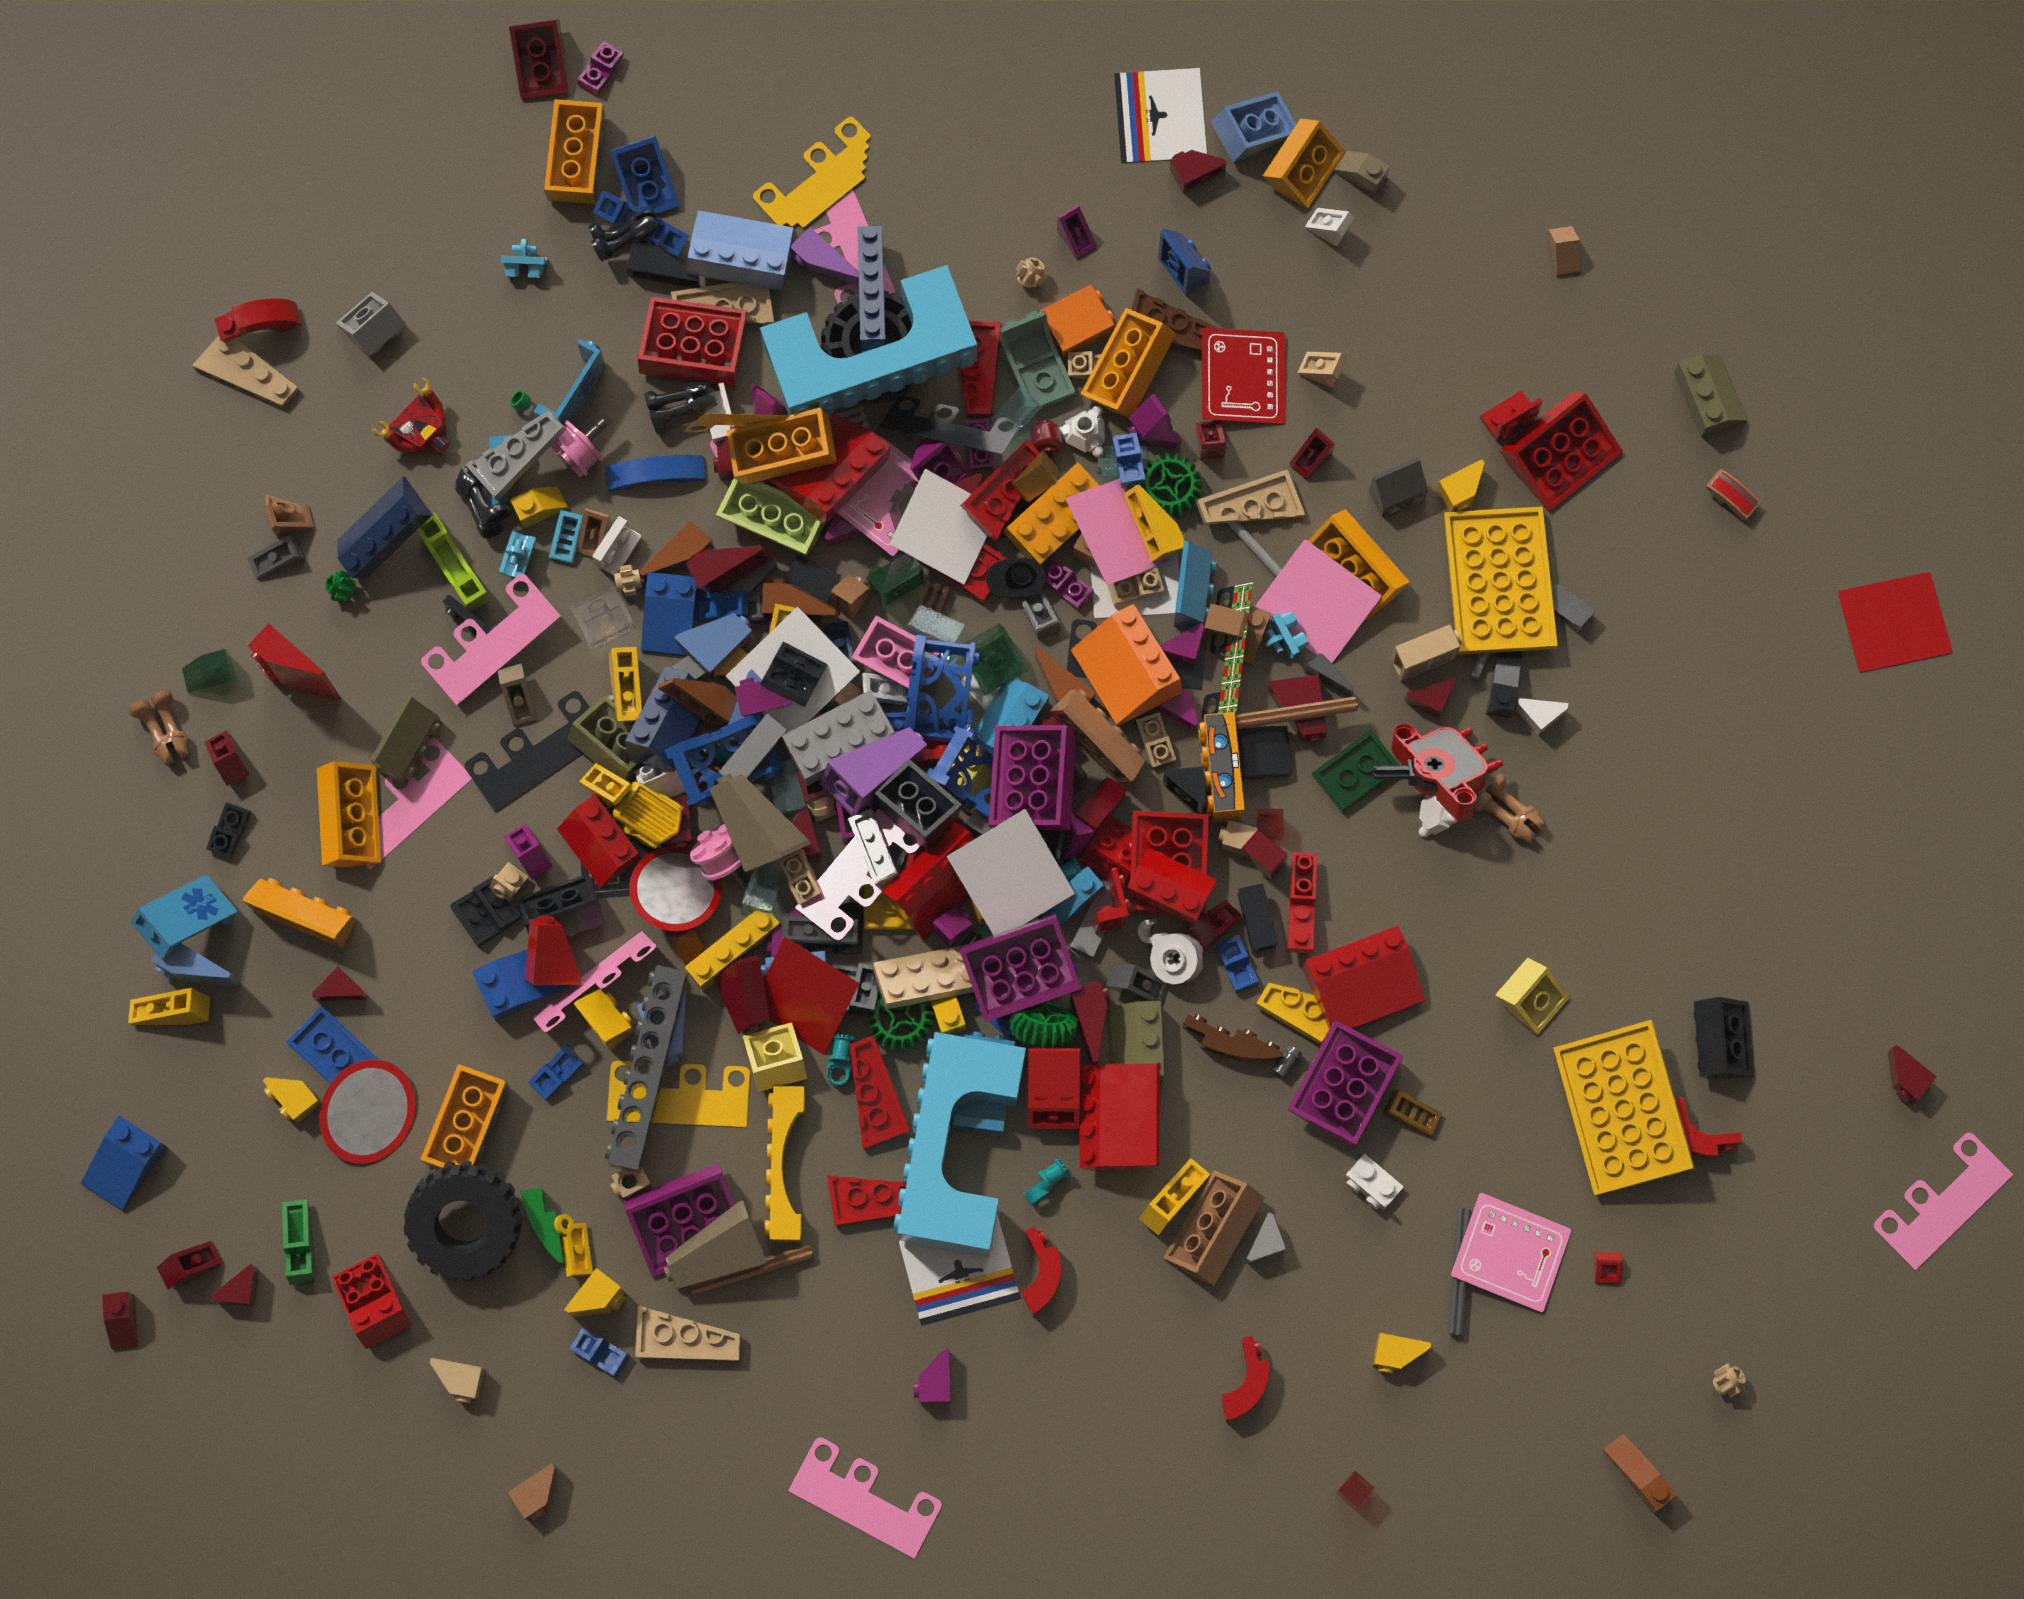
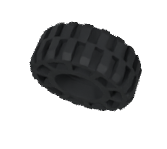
M884 290L885 331L891 333L899 341L910 332L912 324L902 296L898 294L892 296L889 295V291ZM856 294L848 296V301L844 304L839 302L834 307V314H829L825 320V328L821 331L820 347L831 357L841 359L855 356L853 353V343L860 336L859 296H856ZM914 383L905 385L902 390L897 392L887 391L881 393V396L871 400V403H880L879 400L887 399L888 402L896 400L897 395L902 394L904 396L908 394Z
M462 1161L461 1165H455L454 1162L444 1164V1167L441 1169L435 1168L431 1170L426 1178H422L418 1182L405 1209V1224L403 1228L404 1236L408 1237L407 1245L409 1250L418 1255L416 1260L422 1266L426 1264L431 1268L429 1272L437 1276L439 1273L447 1275L446 1279L455 1281L456 1277H463L464 1281H472L474 1276L480 1275L481 1278L490 1275L493 1269L498 1270L505 1264L506 1259L511 1257L521 1233L523 1222L522 1206L520 1199L514 1194L515 1188L511 1183H506L503 1180L504 1175L496 1171L493 1173L488 1170L489 1166L482 1163L478 1167L473 1166L472 1161ZM455 1201H467L475 1204L484 1212L488 1220L485 1233L481 1237L470 1241L457 1240L449 1236L439 1222L442 1208Z

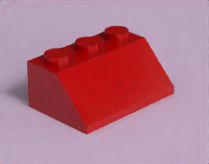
M595 794L577 806L557 828L558 832L600 888H603L641 860L638 851Z
M1148 848L1131 878L1126 894L1195 926L1217 880Z

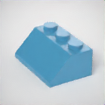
M1184 541L1173 626L1192 628L1200 623L1204 625V622H1206L1210 608L1206 607L1207 598L1212 599L1213 584L1209 583L1210 575H1215L1216 560H1212V551L1189 541Z
M1006 677L974 729L978 733L977 737L994 750L995 726L1036 725L1049 704V695L1029 683Z

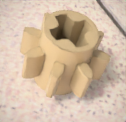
M1032 257L1025 261L1021 260L1016 267L1019 283L1027 288L1035 287L1037 284L1041 286L1046 278L1044 264Z
M631 564L619 566L620 573L614 574L617 592L624 591L625 597L637 595L636 588H642L639 569L633 570Z
M1729 1363L1714 1371L1717 1377L1713 1379V1384L1721 1395L1728 1393L1729 1397L1732 1398L1745 1390L1742 1384L1746 1382V1378L1739 1367L1733 1366L1731 1368Z

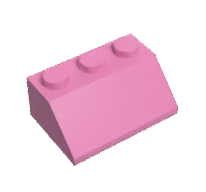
M875 616L851 658L908 689L912 674V658L916 636ZM928 652L940 659L942 658L941 653ZM926 668L924 675L927 678H931L933 672L930 668Z

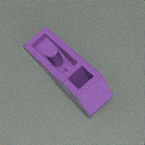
M811 227L790 246L791 259L800 268L804 266L810 272L859 285V271Z

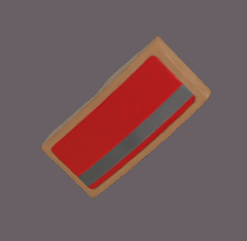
M1719 469L1705 486L1720 504L1726 503L1741 520L1747 519L1761 503L1747 487L1723 469Z

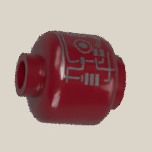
M1042 420L1031 428L1029 433L1030 442L1040 453L1044 451L1051 458L1062 449V435L1057 424L1049 420Z

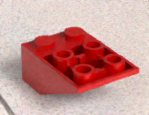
M1029 1048L1028 1129H1079L1080 1049Z
M378 1253L332 1276L352 1328L365 1349L412 1326L404 1304Z

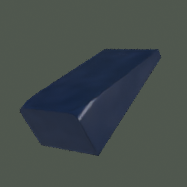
M848 621L823 625L826 637L856 667L855 660L851 658L854 652Z

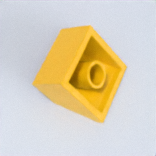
M599 989L577 1000L574 1005L611 1051L634 1032L630 1026L634 1022L625 1011L620 1014L615 1007L618 1002L610 992L604 994Z
M596 1268L564 1310L573 1318L610 1313L613 1309L618 1310L626 1299L623 1297L626 1292Z

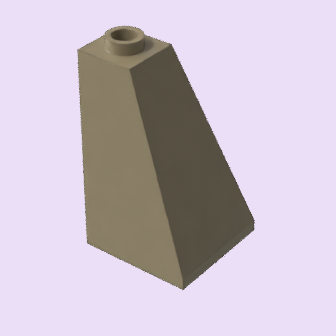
M730 773L718 778V784L709 788L745 872L784 857L810 844L809 840L742 774L732 778Z
M744 1202L736 1203L666 1257L668 1266L664 1268L668 1281H674L678 1289L767 1263Z

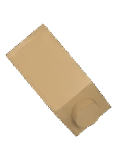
M430 1359L431 1366L448 1392L456 1396L455 1401L471 1403V1399H479L485 1369L446 1360Z

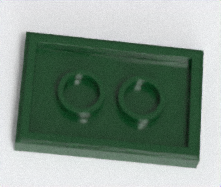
M1371 729L1313 771L1311 775L1340 812L1343 813L1387 781L1374 779L1373 770L1375 766L1400 765Z

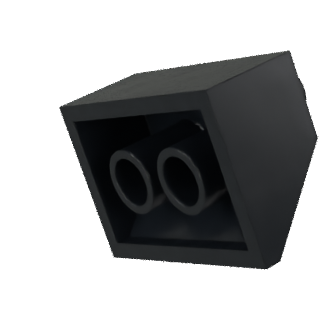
M910 759L873 791L876 807L928 852L947 836L962 809V804Z
M589 873L518 898L528 935L530 919H539V916L554 917L555 921L563 925L567 938L587 929H595L599 925L606 923Z
M1723 997L1694 1001L1693 1016L1696 1025L1695 1041L1698 1049L1697 1065L1700 1077L1712 1079L1755 1077L1748 1002Z

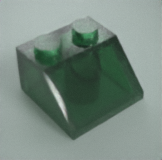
M907 553L895 555L889 560V564L882 568L881 566L875 567L868 573L869 576L866 577V581L869 584L868 587L882 608L924 583L922 566Z
M1000 623L963 643L968 645L971 642L976 643L975 652H980L978 667H973L972 676L984 695L1027 672L1006 629ZM961 656L966 663V656Z

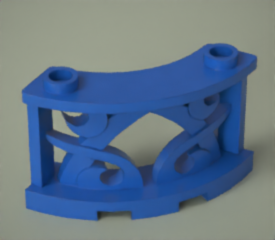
M916 635L904 729L910 727L914 732L919 733L927 740L950 742L955 732L940 730L939 719L943 718L944 723L948 727H950L949 720L954 718L958 721V727L962 729L965 726L971 728V723L967 722L973 667H978L980 652H975L976 643L971 642L968 645L926 640V636ZM928 652L943 653V656L940 659ZM949 654L966 656V663L963 667H957L956 661L958 658L953 659L950 665L945 662ZM934 665L938 667L936 673L931 678H927L924 675L926 668H930L933 672ZM943 671L954 685L957 693L949 703L937 710L935 701L928 694L920 692V686L935 682ZM966 673L965 687L957 675ZM963 700L962 713L960 715L958 712L953 710ZM928 701L932 708L931 714H929V708L925 711L920 709L921 702ZM934 722L935 729L916 726L926 725Z
M762 712L749 715L721 727V730L682 741L664 750L667 758L673 759L689 798L686 801L688 806L697 803L698 807L713 802L711 799L713 796L709 788L715 786L714 782H717L718 778L723 777L722 774L706 767L714 758V743L719 742L723 749L730 753H735L738 748L730 745V739L736 737L738 739L737 745H741L752 733L753 727L756 728L764 718ZM774 747L766 755L769 765L764 768H756L751 773L752 775L747 778L750 782L763 778V781L770 780L778 776L776 771L784 768L783 764H780ZM700 750L708 752V758L703 763L700 762L704 758L700 756ZM688 762L694 768L692 771L690 769ZM697 772L702 774L698 779V783H696L693 776ZM700 782H704L707 785V789L703 792H700L697 786Z
M955 726L953 729L955 732L934 770L929 768L927 775L959 801L962 807L969 811L975 808L977 813H982L985 816L983 819L989 821L990 804L985 802L984 797L986 794H991V788L980 790L974 796L970 794L972 780L966 768L974 765L988 764L992 772L994 750L977 737L978 733L967 726L964 729ZM965 742L969 746V751L967 753H965L964 748H962ZM978 751L983 756H976V752ZM959 753L962 758V761H960L957 757ZM964 777V785L959 786L958 779Z

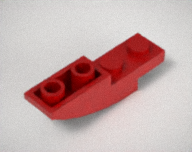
M1292 852L1287 952L1313 954L1317 854Z

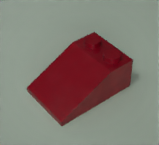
M559 19L509 26L520 98L567 93V74Z
M760 545L702 550L693 554L691 560L686 565L700 589L708 593H720L775 559L776 555Z
M1100 981L1081 986L1080 990L1070 993V1002L1078 1019L1077 1024L1091 1065H1098L1107 1006L1110 1005L1108 990L1106 986L1101 987Z

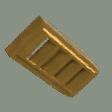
M1401 1090L1392 1092L1383 1111V1114L1428 1136L1433 1135L1443 1114ZM1400 1100H1401V1101H1403V1102H1402V1104H1401L1399 1110L1397 1111L1396 1108H1397V1106H1398V1104H1399V1102H1400ZM1408 1105H1411L1408 1116L1404 1115ZM1418 1109L1422 1110L1418 1117V1120L1415 1121L1414 1117ZM1427 1114H1430L1431 1117L1427 1126L1422 1125Z

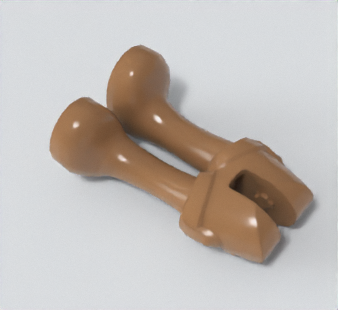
M169 689L155 693L151 697V701L160 714L166 728V735L163 734L149 701L142 700L129 706L128 712L130 716L145 722L154 740L152 744L153 752L168 766L175 763L167 744L173 742L174 749L181 759L189 756L187 746L188 738L184 731L178 730L171 714L170 704L173 701V694Z
M1500 772L1487 787L1486 791L1478 797L1474 809L1476 811L1485 810L1492 813L1509 827L1508 832L1512 836L1531 843L1536 835L1524 822L1538 832H1541L1546 824L1533 806L1529 805L1526 807L1505 788L1507 777L1504 773ZM1492 796L1496 797L1501 802H1503L1516 815L1513 816L1506 810H1504L1502 807H1500L1492 799Z

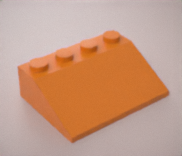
M1134 604L1111 615L1071 649L1073 656L1117 727L1183 693L1180 677Z

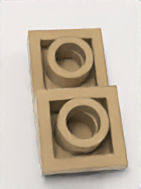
M1092 351L1068 352V376L1089 379L1101 354L1093 355Z
M1152 568L1107 585L1113 606L1144 599L1164 591L1158 568Z
M1160 712L1135 719L1151 766L1156 767L1176 760Z
M799 849L779 860L789 880L788 885L799 905L822 893L803 849Z

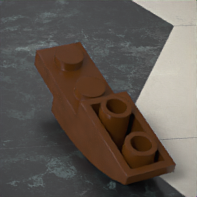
M1188 1014L1183 1022V1028L1204 1038L1200 1048L1224 1058L1243 1062L1267 1063L1279 1061L1283 1052L1279 1051L1280 1047L1277 1044L1268 1040L1266 1043L1258 1040L1257 1034L1248 1029L1243 1031L1237 1029L1234 1037H1231L1228 1030L1221 1026L1214 1028L1206 1024L1208 1021L1197 1014L1193 1016Z

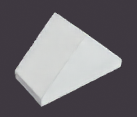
M1518 698L1515 704V710L1537 735L1561 718L1568 709V703Z

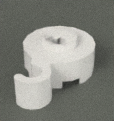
M1148 919L1141 922L1138 927V936L1143 942L1153 945L1150 960L1152 969L1158 978L1166 983L1179 984L1190 982L1199 975L1203 969V948L1197 939L1189 934L1158 933L1152 935L1150 929L1152 925L1156 924V919ZM1175 954L1180 955V958L1178 959L1180 963H1176L1174 961Z

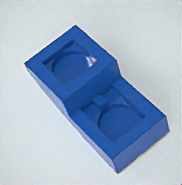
M1137 432L1112 436L1121 488L1146 484Z
M747 591L713 592L698 595V620H717L733 613L738 617L741 615L744 617L748 616Z
M1239 935L1215 944L1236 994L1259 985V980Z
M565 1045L548 1064H544L528 1083L547 1100L585 1062L568 1045Z
M582 1327L569 1348L616 1378L630 1357L626 1352Z

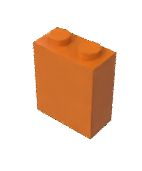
M1091 284L1040 310V312L1045 311L1047 314L1049 331L1062 359L1068 357V352H1078L1111 335L1114 331L1115 317L1110 310L1106 311L1103 306L1104 299L1099 290L1095 291Z

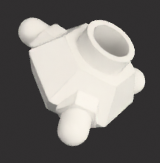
M1097 405L1088 412L1084 410L1065 421V425L1060 427L1062 438L1066 439V443L1085 453L1087 451L1089 453L1092 452L1096 458H1101L1104 454L1101 447L1102 443L1105 442V423L1101 416L1103 413L1102 407Z
M1425 795V798L1421 801L1419 816L1423 822L1422 827L1419 829V835L1422 838H1426L1430 834H1438L1458 822L1436 800V796Z

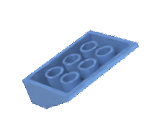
M698 210L688 253L686 274L782 291L793 227Z

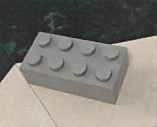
M869 690L782 735V739L806 786H809L822 779L827 763L831 759L892 735L895 732L872 690Z

